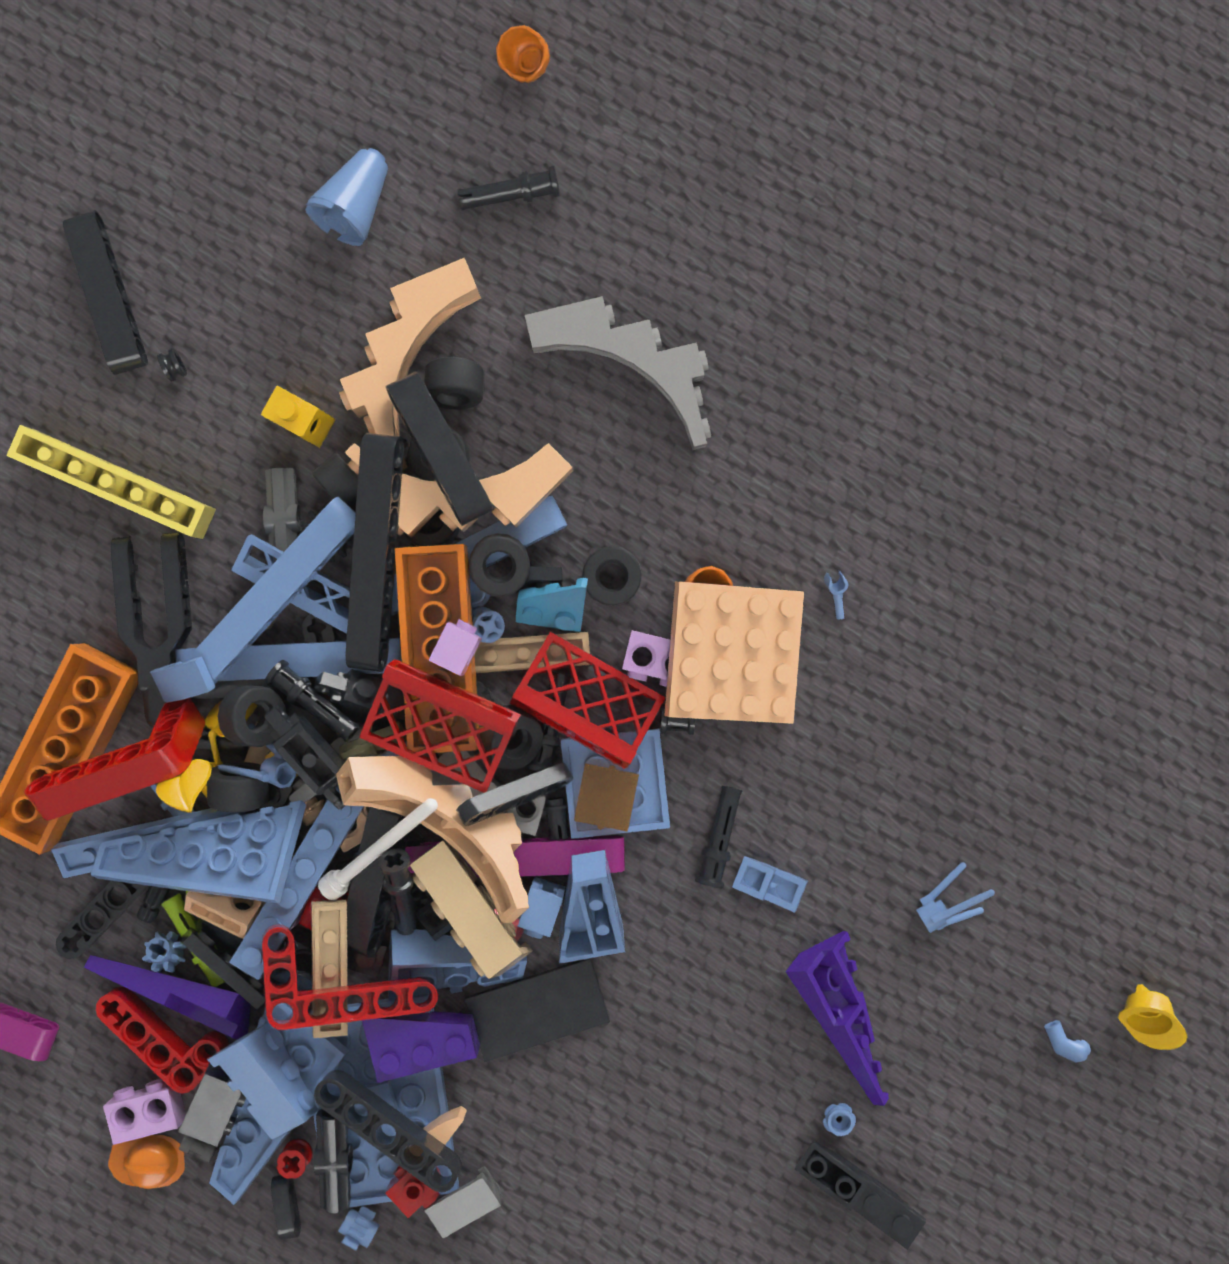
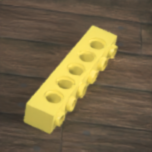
M19 425L6 455L191 537L204 538L216 511L215 508L22 425Z

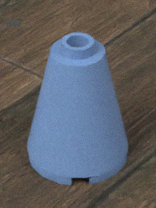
M372 148L368 150L360 149L308 199L306 204L308 206L305 210L310 219L327 234L330 229L342 234L337 240L353 246H361L367 239L387 175L388 166L385 163V157Z

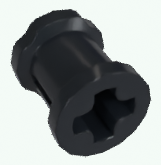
M665 704L661 705L660 734H665L666 731L687 732L688 735H694L695 718L665 716Z

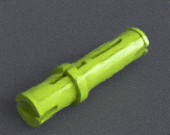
M179 893L161 905L165 908L182 937L188 929L179 914L181 913L189 927H193L196 931L197 920L191 913L184 910L185 902ZM192 953L194 956L191 959L194 965L198 964L212 987H217L225 982Z

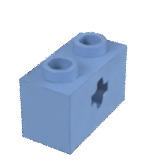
M534 877L528 894L529 908L521 915L518 927L524 928L523 933L538 939H542L543 935L551 936L564 897L565 886Z

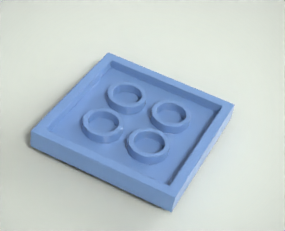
M659 728L648 729L636 751L635 757L626 769L621 768L571 738L561 739L563 763L567 765L574 777L566 785L571 839L670 828ZM636 731L618 733L619 738L632 745L637 736Z

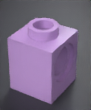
M460 619L457 624L447 622L429 661L455 674L464 675L482 640V637L475 634L478 628Z

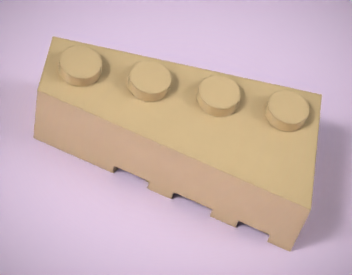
M441 841L410 865L415 872L413 874L415 884L421 891L427 890L434 900L431 903L433 910L442 920L446 918L453 927V930L450 931L453 939L461 948L467 947L473 956L470 962L481 977L486 975L488 979L500 976L533 951L526 942L522 945L514 938L516 936V928L511 922L501 923L499 915L494 911L496 907L489 892L481 885L478 888L474 884L477 880L476 875L458 851L447 841Z

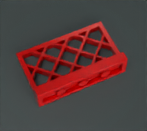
M550 632L509 704L523 710L537 720L621 768L626 769L635 757L638 747L666 697L633 678H629L626 674ZM551 643L564 649L566 662L554 665L549 664L546 652ZM571 654L578 657V659L572 660ZM543 659L545 667L537 669L538 665ZM583 662L592 665L596 678L579 682L574 665ZM569 666L574 684L556 688L552 670ZM600 671L606 673L607 675L601 676ZM546 672L551 690L538 692L527 686L533 675ZM610 679L620 681L625 694L608 699L603 681ZM598 683L602 700L585 705L580 687ZM629 687L634 689L636 692L630 693ZM575 689L580 706L567 709L561 705L558 693ZM553 694L554 701L546 696ZM644 695L655 701L650 712L637 715L632 698ZM626 699L631 717L614 721L610 703ZM604 705L609 723L597 726L590 722L587 709ZM582 711L583 717L576 714L575 712ZM646 718L643 725L640 727L638 720ZM633 722L637 736L632 745L619 738L616 726ZM611 727L612 734L604 729Z
M397 659L392 660L387 664L382 675L383 680L359 738L478 791L487 792L521 714ZM389 685L402 690L407 703L391 709L385 696ZM411 695L416 696L419 699L413 700ZM427 701L434 704L439 717L422 723L415 705ZM382 704L384 712L378 714ZM409 708L416 726L400 731L393 713ZM443 709L450 711L451 713L444 714ZM459 715L467 720L471 731L454 737L447 719ZM387 716L394 734L383 738L370 732L375 720ZM441 722L448 740L431 745L425 727ZM474 723H477L482 727L476 728ZM490 729L503 735L498 747L486 751L479 733ZM419 730L426 748L415 752L407 748L402 736ZM473 736L480 754L463 759L456 742ZM396 739L398 744L392 742L391 740ZM450 744L457 762L446 766L439 763L434 750ZM428 753L430 758L424 756L423 754ZM495 754L491 763L488 756ZM483 759L488 771L484 781L482 782L471 777L466 764ZM460 767L462 772L455 770V768Z

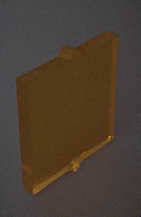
M585 763L574 821L597 825L600 830L607 827L628 832L639 774L617 770L614 765L607 768Z

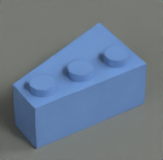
M605 850L572 855L559 931V963L625 952L623 922Z
M269 1022L242 1036L207 1059L213 1067L220 1065L231 1079L227 1083L231 1090L234 1092L239 1089L250 1102L247 1105V1110L271 1140L303 1124L318 1111L314 1095L305 1086L299 1074L297 1063L289 1056L283 1044L281 1033L273 1028Z

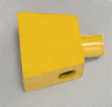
M276 386L261 413L263 417L319 448L322 446L336 420L314 405L279 386ZM318 419L316 427L310 432L312 424Z

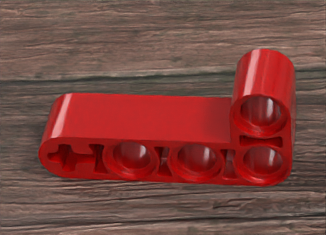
M115 987L96 1003L95 1010L98 1018L177 1093H188L201 1082L210 1063L207 1059L212 1057V1055L205 1051L204 1044L212 1045L216 1049V1053L229 1045L228 1039L224 1034L212 1031L205 1034L190 1048L135 993L126 987ZM115 1001L119 1003L117 1009L113 1007ZM130 1013L132 1016L125 1020L124 1017ZM135 1021L143 1024L145 1034L136 1030ZM158 1045L167 1047L169 1057L163 1056L159 1052ZM182 1068L189 1069L193 1073V1079L184 1077Z

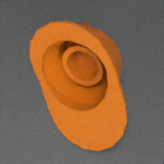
M150 1135L113 1145L108 1167L112 1175L123 1184L143 1189L169 1186L180 1178L185 1169L184 1152L179 1150L180 1143L172 1137Z

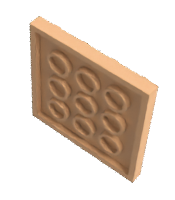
M675 581L665 716L793 724L804 592Z

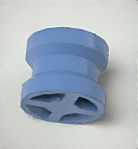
M477 606L472 608L473 626L478 628L475 634L482 637L481 642L493 643L502 636L505 628L502 616L487 607Z

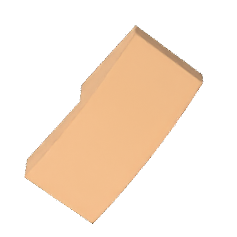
M462 1106L452 1109L431 1121L423 1129L446 1145L463 1122L467 1110ZM409 1146V1150L413 1155L420 1156L423 1153L420 1146Z

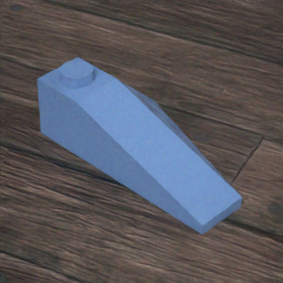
M391 930L388 981L420 977L429 980L436 989L450 987L451 993L462 992V987L470 982L477 981L479 985L486 987L523 979L527 956L502 975L488 979L486 975L481 977L476 972L470 962L473 956L466 946L461 948L452 936L443 935L434 941L427 930H414L410 935H401L397 930ZM425 986L418 987L413 992V996L428 994L429 989ZM388 990V1000L395 999V992Z

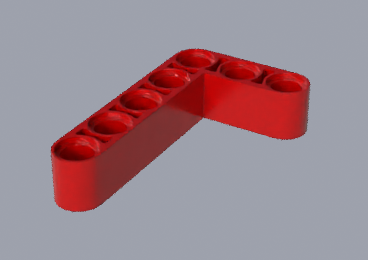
M191 698L166 702L148 739L43 775L32 781L26 787L24 794L42 818L48 821L172 779L183 773L191 764L206 721Z
M275 924L267 928L262 935L266 1016L269 1024L277 1030L425 1013L433 1009L438 1001L437 989L429 980L420 977L297 991L295 943L292 932L284 925ZM282 932L288 937V943L283 949L273 950L268 946V939L273 933ZM280 967L287 969L290 972V978L285 984L276 985L272 983L270 975L273 970ZM421 986L427 987L429 989L427 1000L422 1003L413 1002L412 996L415 989ZM387 990L395 992V1001L391 1006L381 1007L378 1005V998L382 992ZM349 995L361 997V1005L355 1011H347L343 1008V1002ZM315 999H323L327 1002L325 1012L318 1016L310 1014L308 1012L310 1002ZM287 1003L292 1007V1013L287 1019L278 1020L272 1015V1010L277 1004Z

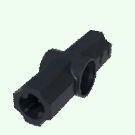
M318 1109L316 1114L317 1144L314 1152L313 1167L315 1175H319L320 1208L326 1210L327 1213H339L344 1209H348L351 1203L350 1174L353 1165V1145L348 1143V1127L324 1109Z

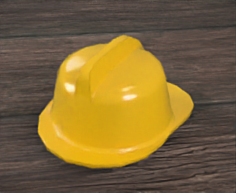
M1143 984L1137 985L1135 993L1128 996L1125 1009L1119 1012V1021L1138 1042L1151 1048L1172 1050L1181 1047L1186 1043L1187 1033L1176 1018L1168 997L1158 992L1149 991Z

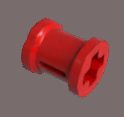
M299 1138L287 1143L277 1158V1170L281 1176L287 1179H296L304 1173L313 1155L310 1144ZM297 1156L299 1159L294 1162L290 1159Z

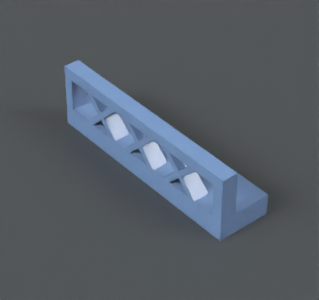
M252 534L248 535L231 571L256 583L275 563L273 557L278 559L284 552ZM253 546L264 551L268 565L249 555ZM318 572L310 581L317 580L322 583L327 597L305 586L290 603L347 634L349 609L336 603L335 599L343 596L350 598V588ZM332 589L339 593L333 595Z

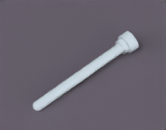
M432 798L427 799L342 870H331L318 881V887L322 895L332 901L339 899L348 891L352 878L436 811L438 807L437 801Z

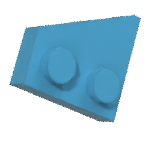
M579 578L576 585L560 588L559 583H553L542 588L532 587L519 590L515 622L581 632L588 578Z

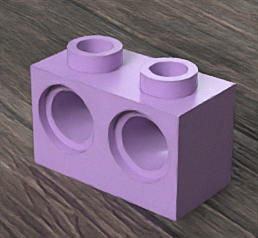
M631 630L622 669L628 670L627 676L641 681H646L647 676L660 678L659 685L667 687L668 672L665 669V661L669 657L670 639ZM639 647H646L651 651L652 659L646 666H638L632 659L633 652Z
M162 1079L151 1081L145 1085L144 1089L134 1091L133 1086L117 1090L113 1093V1097L103 1106L113 1145L177 1129L183 1123L186 1116L181 1093L172 1090ZM155 1099L162 1100L166 1104L167 1110L158 1108ZM124 1107L133 1111L134 1118H130L124 1113Z

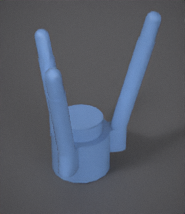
M254 724L248 725L249 729H253L255 727ZM274 743L266 746L274 754V757L264 760L260 771L223 764L218 766L220 771L255 778L280 788L290 787L296 777V772L276 751Z
M964 862L960 863L930 894L919 899L923 906L916 909L930 933L936 929L939 931L948 925L982 914L984 912L982 907L962 913L959 912L995 894V891L990 889L949 909H946L941 900L934 902V899L966 868Z

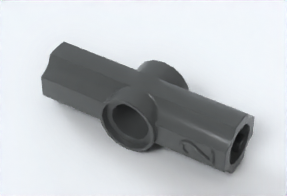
M272 468L265 470L267 505L263 509L264 529L266 534L269 535V544L283 552L295 541L303 529L300 526V522L303 520H299V518H302V509L297 502V475L294 468Z

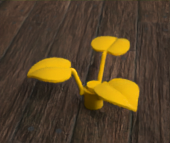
M222 701L210 710L205 719V725L211 729L208 737L214 762L202 759L192 760L189 767L183 773L172 779L160 782L156 786L158 797L172 808L191 813L195 800L201 791L207 798V781L211 775V768L223 764L220 760L216 742L217 735L225 737L219 728L217 717ZM255 703L250 704L246 710V721L257 708Z

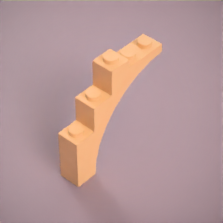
M465 258L390 288L394 300L389 303L397 321L365 334L369 345L364 348L372 366L340 379L344 390L339 392L346 410L352 409L359 418L365 416L364 421L369 433L400 436L399 414L392 404L385 386L407 376L409 368L422 345L442 323L458 310L481 299ZM403 457V469H406L407 464L405 457Z
M354 443L345 453L352 459L347 465L358 475L360 447ZM548 443L527 461L504 473L479 481L488 495L491 504L496 507L492 511L493 515L503 525L507 526L511 522L517 528L573 472V467ZM402 474L398 522L399 536L405 532L410 537H413L440 509L443 513L439 518L452 531L459 527L465 532L477 520L475 519L461 526L436 481H426Z
M402 756L349 757L336 773L343 805L368 806L395 812L406 817L427 799H435L438 803L436 811L420 824L447 841L475 870L494 902L501 923L514 922L529 908L528 895L523 888L518 871V861L513 854L522 844L521 831L516 824L513 813H500L473 825L464 826L456 809L473 797L470 787L465 784L433 786L432 772L429 768Z

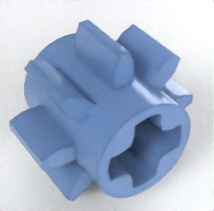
M157 931L155 932V938L144 943L146 955L142 959L143 961L153 963L151 965L152 971L160 973L164 968L165 971L173 973L175 972L174 966L180 962H185L183 949L186 946L180 941L177 942L179 934L170 931L165 936V934Z
M361 1206L358 1212L350 1208L338 1230L339 1233L345 1235L342 1243L355 1251L359 1244L367 1248L380 1225L373 1221L376 1213L364 1206Z

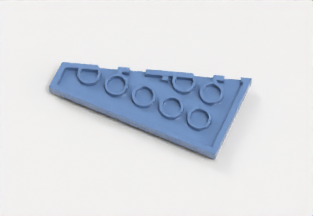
M299 800L290 802V805L274 808L271 806L261 808L260 812L246 815L238 813L191 823L189 827L162 829L160 833L146 836L138 834L101 842L91 876L97 879L280 904L306 804Z
M287 1003L277 1004L272 1010V1015L278 1020L287 1019L292 1013V1007ZM266 1008L263 1017L259 1019L257 1028L268 1023ZM312 1027L278 1030L283 1037V1044L289 1056L299 1067V1074L305 1086L313 1095L317 1084L330 1071L336 1070L349 1052L334 1037L313 1038ZM247 1099L242 1107L236 1105L232 1114L236 1115L237 1119L230 1135H226L224 1144L220 1147L209 1182L233 1205L241 1199L291 1131L289 1130L271 1140L247 1110V1105L250 1104Z

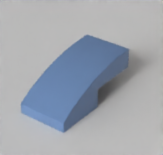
M202 656L185 662L179 661L150 672L164 702L190 698L207 693L215 688Z
M744 856L732 887L795 913L808 880Z

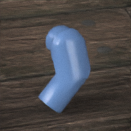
M1058 1020L1045 1024L1044 1028L1057 1055L1073 1062H1082L1087 1059L1091 1048L1085 1040L1073 1041L1068 1039L1061 1022Z

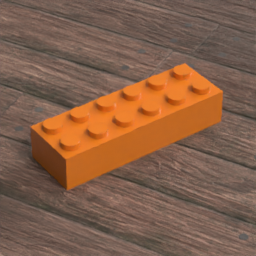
M465 544L395 548L402 662L477 695L475 654L465 674L462 676L429 661L447 622L457 624L460 619L473 626L468 546ZM411 695L413 700L419 699L418 697ZM425 701L415 705L422 723L439 717L434 704ZM409 708L405 709L406 729L416 726ZM443 709L444 714L451 713L450 711ZM457 715L447 719L454 737L471 731L465 718ZM441 722L425 727L431 745L448 740ZM474 723L476 728H479V724ZM419 730L406 734L408 749L416 752L426 748ZM473 736L456 742L460 751H475L478 749ZM449 744L434 750V752H453Z
M86 643L70 644L0 783V835L39 855L51 851L59 843L73 813L53 820H44L26 797L24 791L32 781L43 775L103 755L139 684L137 669Z

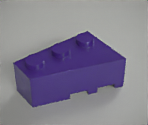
M430 1011V1013L362 1020L378 1083L477 1058L480 1049V1042L472 1014Z

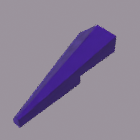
M842 931L799 953L785 972L872 1104L884 1106L889 1096L887 1092H882L878 1083L876 1073L881 1072L882 1067L880 1061H873L869 1044L875 1041L864 994L857 990L853 982L851 972L857 970L855 960H848L844 945L845 942L850 941V937L847 931Z
M90 955L84 968L233 1039L237 1040L248 1034L251 1004L239 993Z

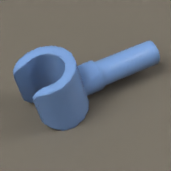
M839 571V580L834 584L830 575L826 573L824 583L833 594L836 619H844L842 598L843 593L848 588V582L841 571Z

